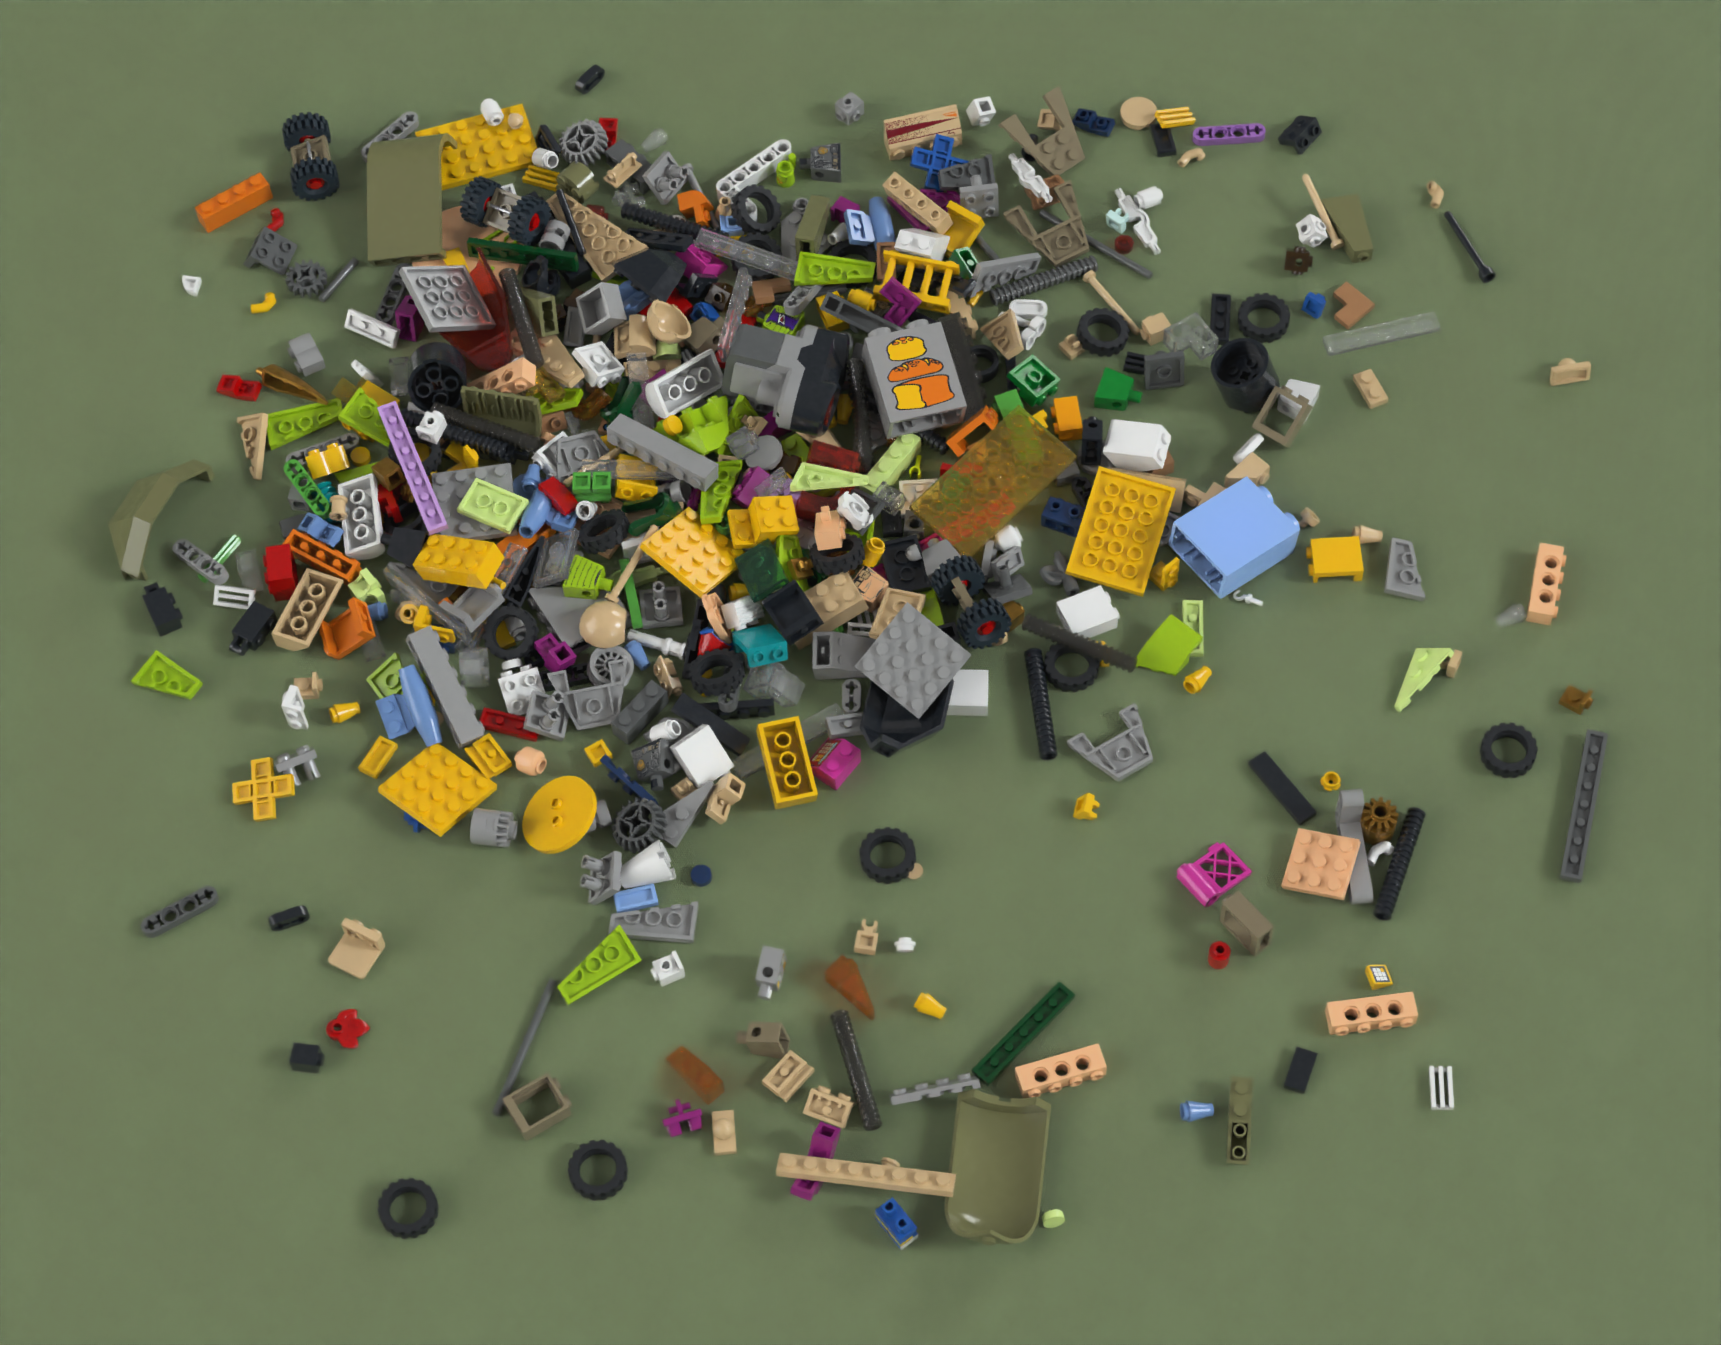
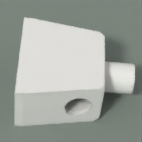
M1289 379L1285 386L1293 390L1291 394L1297 398L1299 394L1309 399L1308 404L1314 407L1319 396L1320 385ZM1279 394L1277 397L1279 399L1277 410L1295 420L1302 406Z

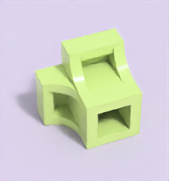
M367 568L361 570L358 578L348 584L352 598L355 597L366 602L367 605L378 601L387 604L385 595L380 589L379 581L373 577Z

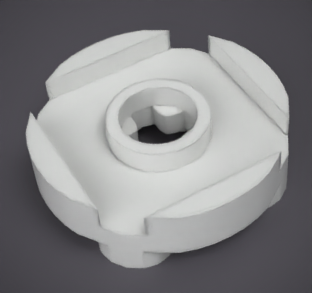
M846 491L838 499L839 506L837 507V512L840 516L845 517L854 529L859 531L873 522V514L869 515L867 510L870 507L863 498L854 492L850 495L848 494L849 491Z

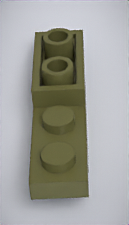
M1234 1076L1230 1078L1226 1164L1249 1165L1253 1078Z

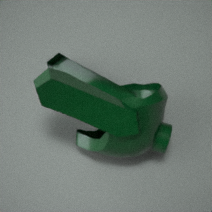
M629 376L621 377L611 403L600 410V416L608 422L606 427L620 413L633 420L636 418L640 409L637 406L633 409L632 407L642 392L640 382H631Z
M659 492L653 497L624 502L621 508L624 513L651 509L656 511L654 515L633 521L629 525V533L637 537L647 532L653 524L661 529L675 518L677 513L682 512L678 500L673 502L666 492Z

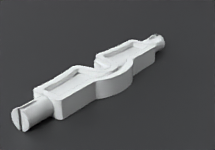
M1014 153L1010 154L1008 159L1011 161L1012 169L1019 177L1020 184L1030 189L1037 198L1042 197L1046 203L1051 202L1053 197L1049 194V187L1045 184L1040 175L1035 176L1034 168L1024 158H1018Z
M1121 188L1119 190L1116 189L1114 193L1118 197V206L1121 208L1124 216L1126 213L1129 214L1128 222L1140 221L1133 226L1134 233L1141 240L1145 248L1150 247L1154 255L1160 254L1161 249L1158 247L1157 237L1150 227L1148 215L1136 206L1130 195L1126 196Z

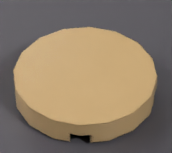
M1132 97L1122 104L1120 118L1123 124L1130 129L1143 130V128H1149L1150 124L1156 122L1154 114L1157 107L1147 98Z

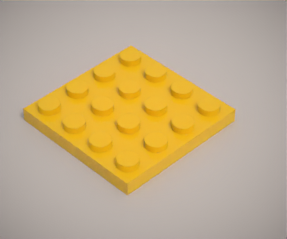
M690 507L686 508L642 542L640 546L641 550L700 598L747 562L750 557L742 549H734L732 541L719 533L713 525L701 524L700 515Z
M440 743L426 747L378 787V792L439 837L444 835L497 790L496 783L485 778L482 773Z

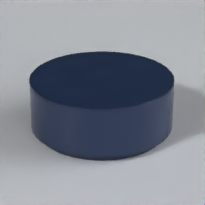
M706 865L695 866L691 870L693 884L699 887L707 886L712 880L711 869Z

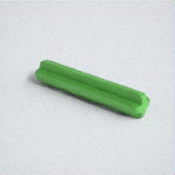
M232 534L213 556V559L223 564L239 546L241 538ZM208 563L203 569L208 568L211 563ZM198 574V578L202 582L207 583L209 581L201 574Z

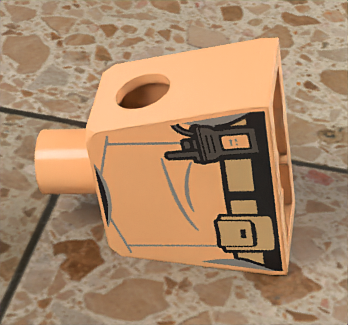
M864 565L853 581L869 607L867 611L873 613L875 609L879 608L886 588L890 587L888 581L870 567Z

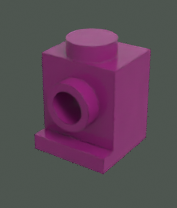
M840 196L830 208L831 221L838 220L840 223H845L844 212L846 209L860 211V205Z

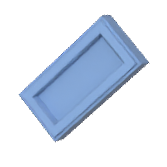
M654 884L619 891L613 895L617 913L659 905Z

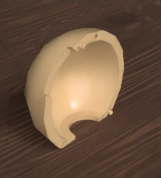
M657 299L652 302L647 312L646 321L652 335L659 341L667 344L680 343L689 338L692 333L691 325L686 316L677 308L678 306L670 305Z
M595 602L587 607L581 615L579 623L580 634L587 643L594 647L612 648L620 645L625 641L627 612L614 602Z

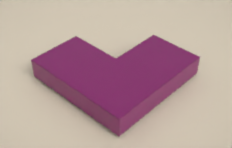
M893 276L879 291L894 304L884 315L883 319L900 327L922 302Z

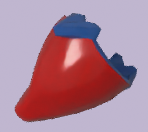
M705 627L699 632L701 635L698 642V656L700 654L703 655L706 651H714V649L723 650L724 648L731 651L733 650V641L727 644L713 633V628Z

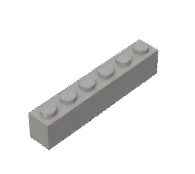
M621 413L607 427V441L612 445L618 446L629 454H633L643 461L658 467L660 470L675 476L677 479L687 482L694 488L705 492L718 478V463Z
M430 625L409 634L406 642L458 748L462 749L471 745L484 736L485 729L482 722L477 721L474 715L476 710L473 704L469 703L466 698L467 692L462 684L460 685L457 680L458 674L454 666L451 667L448 662L449 655L446 649H442L439 644L440 637L437 631H433Z

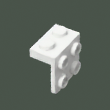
M531 664L520 667V671L512 673V670L500 673L501 677L497 678L507 711L511 714L522 715L527 713L530 695L533 690L545 693L538 668L536 666L532 667Z

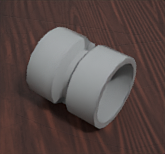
M559 220L548 221L544 234L540 239L539 247L563 251L565 242L571 232L569 226Z
M677 480L672 483L659 485L657 494L659 492H666L673 502L678 500V502H683L684 505H687L691 486L683 480Z
M604 799L597 801L596 814L587 833L595 831L596 826L604 828L612 825Z

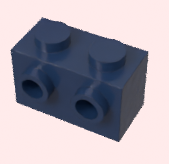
M1050 496L1041 515V526L1076 538L1086 508L1078 504L1068 503L1061 498Z

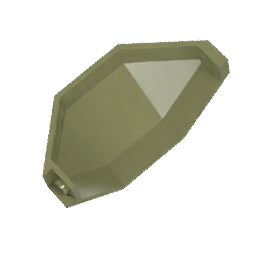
M193 459L136 481L108 523L120 570L125 580L129 575L136 580H148L143 562L154 521L179 483L194 476L211 482L215 476L210 465Z

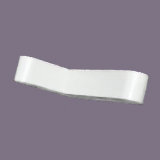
M785 139L776 141L719 180L716 184L718 201L721 197H728L732 205V200L739 191L748 185H757L775 173L779 162L789 161L788 155L792 153L791 143ZM747 198L745 202L746 210L749 216L757 222V207Z

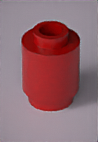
M1222 941L1211 944L1208 953V963L1212 968L1220 970L1228 965L1231 953L1228 944Z

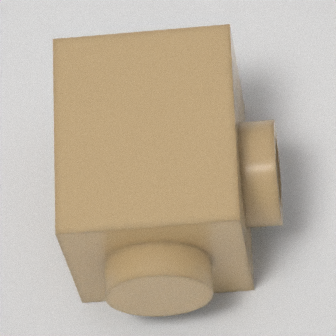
M1163 312L1142 320L1140 334L1143 340H1147L1151 346L1170 338L1172 326Z

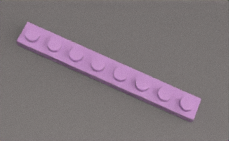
M396 401L377 407L429 536L448 529L447 522Z

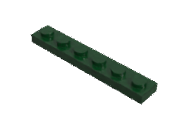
M471 237L467 240L469 257L528 265L538 255H543L548 259V268L577 272L579 269L578 256L575 252Z
M1059 981L972 1069V1074L988 1087L1075 998V994Z

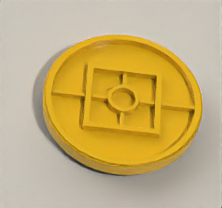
M576 776L558 777L542 786L531 798L524 812L522 830L527 843L541 853L555 854L569 849L580 841L589 830L596 814L597 800L592 787Z

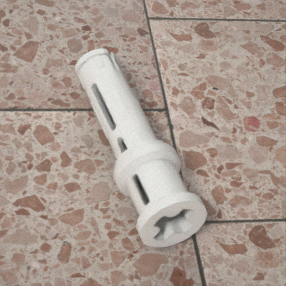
M630 629L628 632V642L636 640L642 646L662 651L666 656L670 654L679 657L680 660H685L687 642H676L670 637L663 639Z

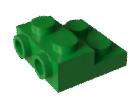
M1033 354L1013 368L1006 376L1020 389L1019 396L1031 407L1036 404L1041 406L1047 399V395L1052 397L1059 388L1057 386L1061 381L1056 374Z

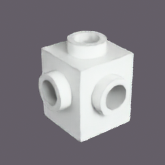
M1312 214L1307 215L1296 224L1299 240L1304 245L1314 248L1328 238L1325 224L1320 218Z

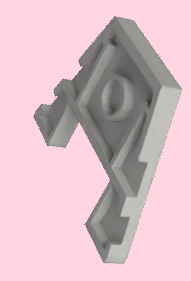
M595 430L561 438L556 441L557 480L561 483L572 476L573 472L580 471L609 452L608 447ZM614 458L596 469L606 468L607 472H611L613 487L615 486V468L617 460ZM572 485L566 487L573 494Z
M627 658L608 662L612 683L570 691L566 670L547 673L555 690L562 692L564 695L563 704L578 731L610 725L620 713Z
M1135 703L1119 711V716L1129 729L1100 746L1094 748L1083 732L1067 740L1068 747L1117 782L1153 762V756Z

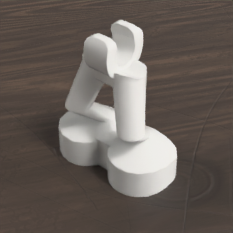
M1016 316L1018 326L1028 327L1020 332L1023 348L1029 350L1033 346L1035 339L1043 333L1046 327V319L1036 316L1031 321Z

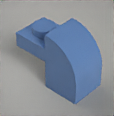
M307 512L297 528L301 532L307 533L315 541H322L329 548H334L344 532L338 526L329 524L318 515Z

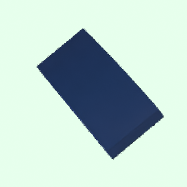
M1081 108L1078 109L1072 120L1073 125L1104 137H1109L1115 126L1113 118L1097 116L1094 110Z

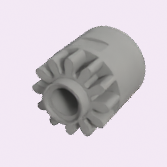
M475 808L470 827L471 843L509 847L511 840H515L517 835V821H513V812Z

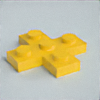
M271 757L251 760L252 780L232 783L233 803L240 805L253 802V819L256 822L276 819L275 799L295 796L294 775L274 776V763Z

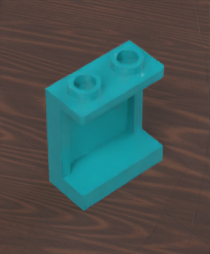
M771 624L732 632L733 650L736 653H746L750 668L788 659L787 641Z

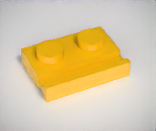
M490 733L472 743V746L464 748L465 753L487 779L493 776L496 777L513 766L511 760Z

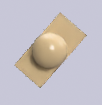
M1564 358L1559 362L1558 366L1551 367L1549 382L1551 386L1590 380L1591 364L1589 361L1576 363L1572 358Z
M734 1110L712 1112L715 1156L737 1154Z

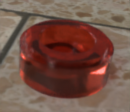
M1120 235L1115 239L1114 248L1120 254H1128L1133 250L1134 241L1128 235Z

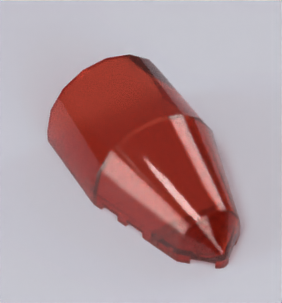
M477 247L479 260L476 267L469 274L496 326L491 330L437 333L480 371L493 372L509 364L513 356V346L506 295L481 248Z

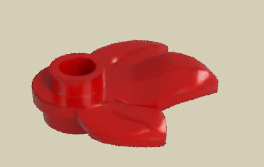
M347 1009L341 1011L336 1019L331 1020L327 1024L326 1033L330 1039L338 1040L344 1048L355 1049L358 1048L357 1038L366 1034L370 1027L365 1021L356 1019L357 1010ZM334 1027H339L341 1030L336 1031Z

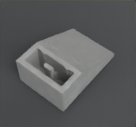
M835 631L813 632L812 669L815 680L867 677L854 666L876 639Z

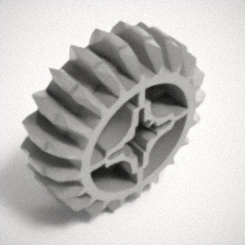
M586 118L583 122L579 119L577 124L572 122L571 127L566 126V132H561L563 137L559 138V146L562 150L560 154L568 164L575 161V164L581 162L587 167L589 163L595 165V160H601L600 155L605 154L604 149L608 148L606 131L601 124L596 123L594 120L589 121Z

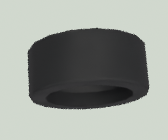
M975 345L964 352L962 356V371L970 381L985 383L991 381L997 375L999 357L994 349L986 345ZM984 357L992 362V366L986 370L978 371L972 369L969 366V362L974 358Z

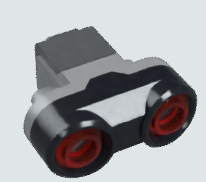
M741 324L735 331L726 359L722 381V396L726 395L731 401L730 405H734L738 395L741 394L746 397L755 411L766 414L773 411V417H776L775 422L778 427L820 437L829 428L838 405L840 392L846 376L850 338L845 333L809 324L802 327L801 332L797 331L796 336Z

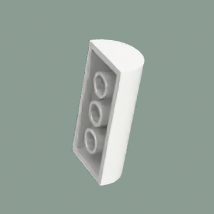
M713 349L702 352L646 385V399L652 410L659 417L665 419L670 415H675L722 387L723 374Z
M371 473L339 484V495L348 498V502L345 504L347 519L342 520L345 555L356 560H368L380 556L385 551V544L380 542L383 527L380 503L378 501V483L375 475Z

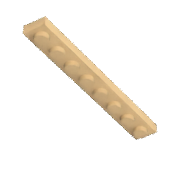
M786 1153L779 1154L776 1168V1176L945 1197H953L956 1174Z

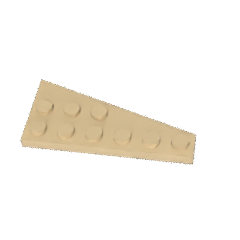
M555 193L546 202H548L557 219L567 224ZM564 193L586 250L584 257L602 282L606 283L617 275L613 271L615 269L612 265L614 261L649 248Z
M522 322L497 344L499 351L507 355H515L516 358L527 352L540 373L570 389L585 377L581 368L556 334L540 337Z

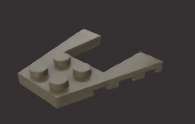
M1057 86L1042 96L1062 127L1056 133L1035 145L1016 114L998 125L1010 134L1009 136L1014 141H1017L1028 155L1031 154L1050 176L1061 175L1085 159L1060 87Z
M1071 180L1053 188L1055 195L1070 219L1040 234L1036 233L1020 205L1003 213V217L1055 268L1089 252V245Z

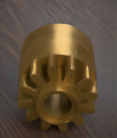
M1379 797L1378 801L1371 798L1370 803L1366 802L1364 804L1360 824L1363 839L1368 844L1376 845L1383 841H1390L1394 835L1399 814L1396 813L1397 806L1390 805V799L1385 803L1383 802V797Z

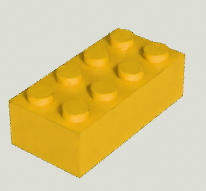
M432 534L428 537L412 565L423 580L487 589L505 557L494 542Z
M799 716L758 724L756 732L775 810L816 801L818 792Z

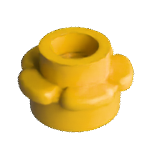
M1329 771L1321 777L1320 783L1327 791L1338 790L1341 786V778L1336 772Z

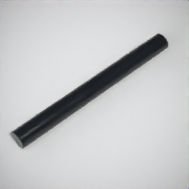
M562 189L556 191V195L571 230L574 243L579 255H584L586 250L564 192Z

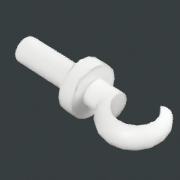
M1240 590L1235 591L1233 594L1234 599L1237 601L1245 600L1247 604L1251 602L1259 606L1263 605V601L1253 598L1252 594H1243V596L1237 597L1236 595Z

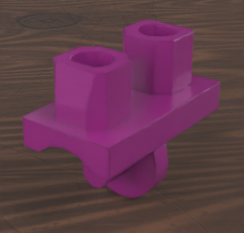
M678 1098L675 1099L676 1106L670 1107L668 1110L670 1114L678 1112L679 1115L662 1120L670 1136L674 1137L682 1134L679 1122L688 1120L690 1131L701 1129L702 1121L700 1116H702V1111L700 1108L683 1113V1110L690 1109L691 1106L689 1102L681 1104Z

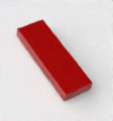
M486 707L482 710L479 721L482 722L485 730L536 742L539 736L538 733L523 729L526 717Z

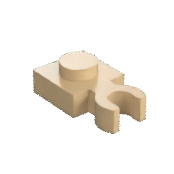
M866 919L862 920V931L857 930L854 946L855 953L875 956L879 933H876L877 921H874L873 926L868 927Z

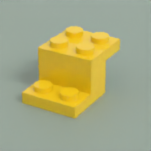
M792 495L753 497L748 509L727 511L734 549L773 547L778 535H796L799 532Z

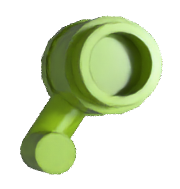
M794 153L788 155L789 161L784 160L777 165L776 181L780 187L788 188L795 183L796 155Z

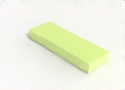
M1183 600L1182 622L1201 636H1203V600ZM1203 641L1192 651L1189 657H1203Z

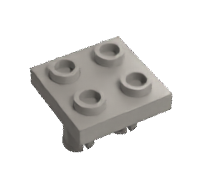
M664 151L642 177L661 205H667L688 181L686 175H689L690 172L687 166H679L669 151Z
M973 175L970 178L971 186L959 187L960 206L982 218L999 216L997 183L983 185L981 176Z
M656 581L653 583V589L639 590L643 629L683 625L679 586L665 588L663 582Z
M533 690L530 695L523 729L562 741L565 737L569 714L563 704L564 695L562 692L554 691L552 695Z
M301 746L296 749V753L291 755L288 752L276 757V761H273L278 773L283 772V775H294L296 786L301 784L294 768L299 764H302L308 781L314 779L311 771H313L315 778L321 776L314 762L317 754L313 746Z
M613 851L601 859H596L589 855L583 856L581 867L589 869L590 876L587 874L582 875L580 882L583 883H580V887L589 889L588 903L597 905L620 891L622 853Z

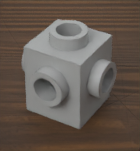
M851 91L835 103V116L839 121L844 122L848 126L854 121L859 120L861 115L864 114V101Z

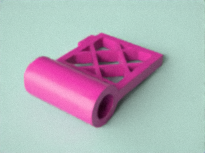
M1216 842L1208 848L1209 852L1193 864L1184 863L1177 869L1178 874L1176 878L1205 908L1214 904L1221 895L1252 873L1224 842L1221 844ZM1223 851L1228 856V861L1216 859L1217 854ZM1203 863L1213 864V872L1204 871L1200 865ZM1216 865L1228 866V872H1216ZM1231 867H1239L1243 873L1240 875L1231 874ZM1215 877L1227 879V884L1221 888L1215 882Z

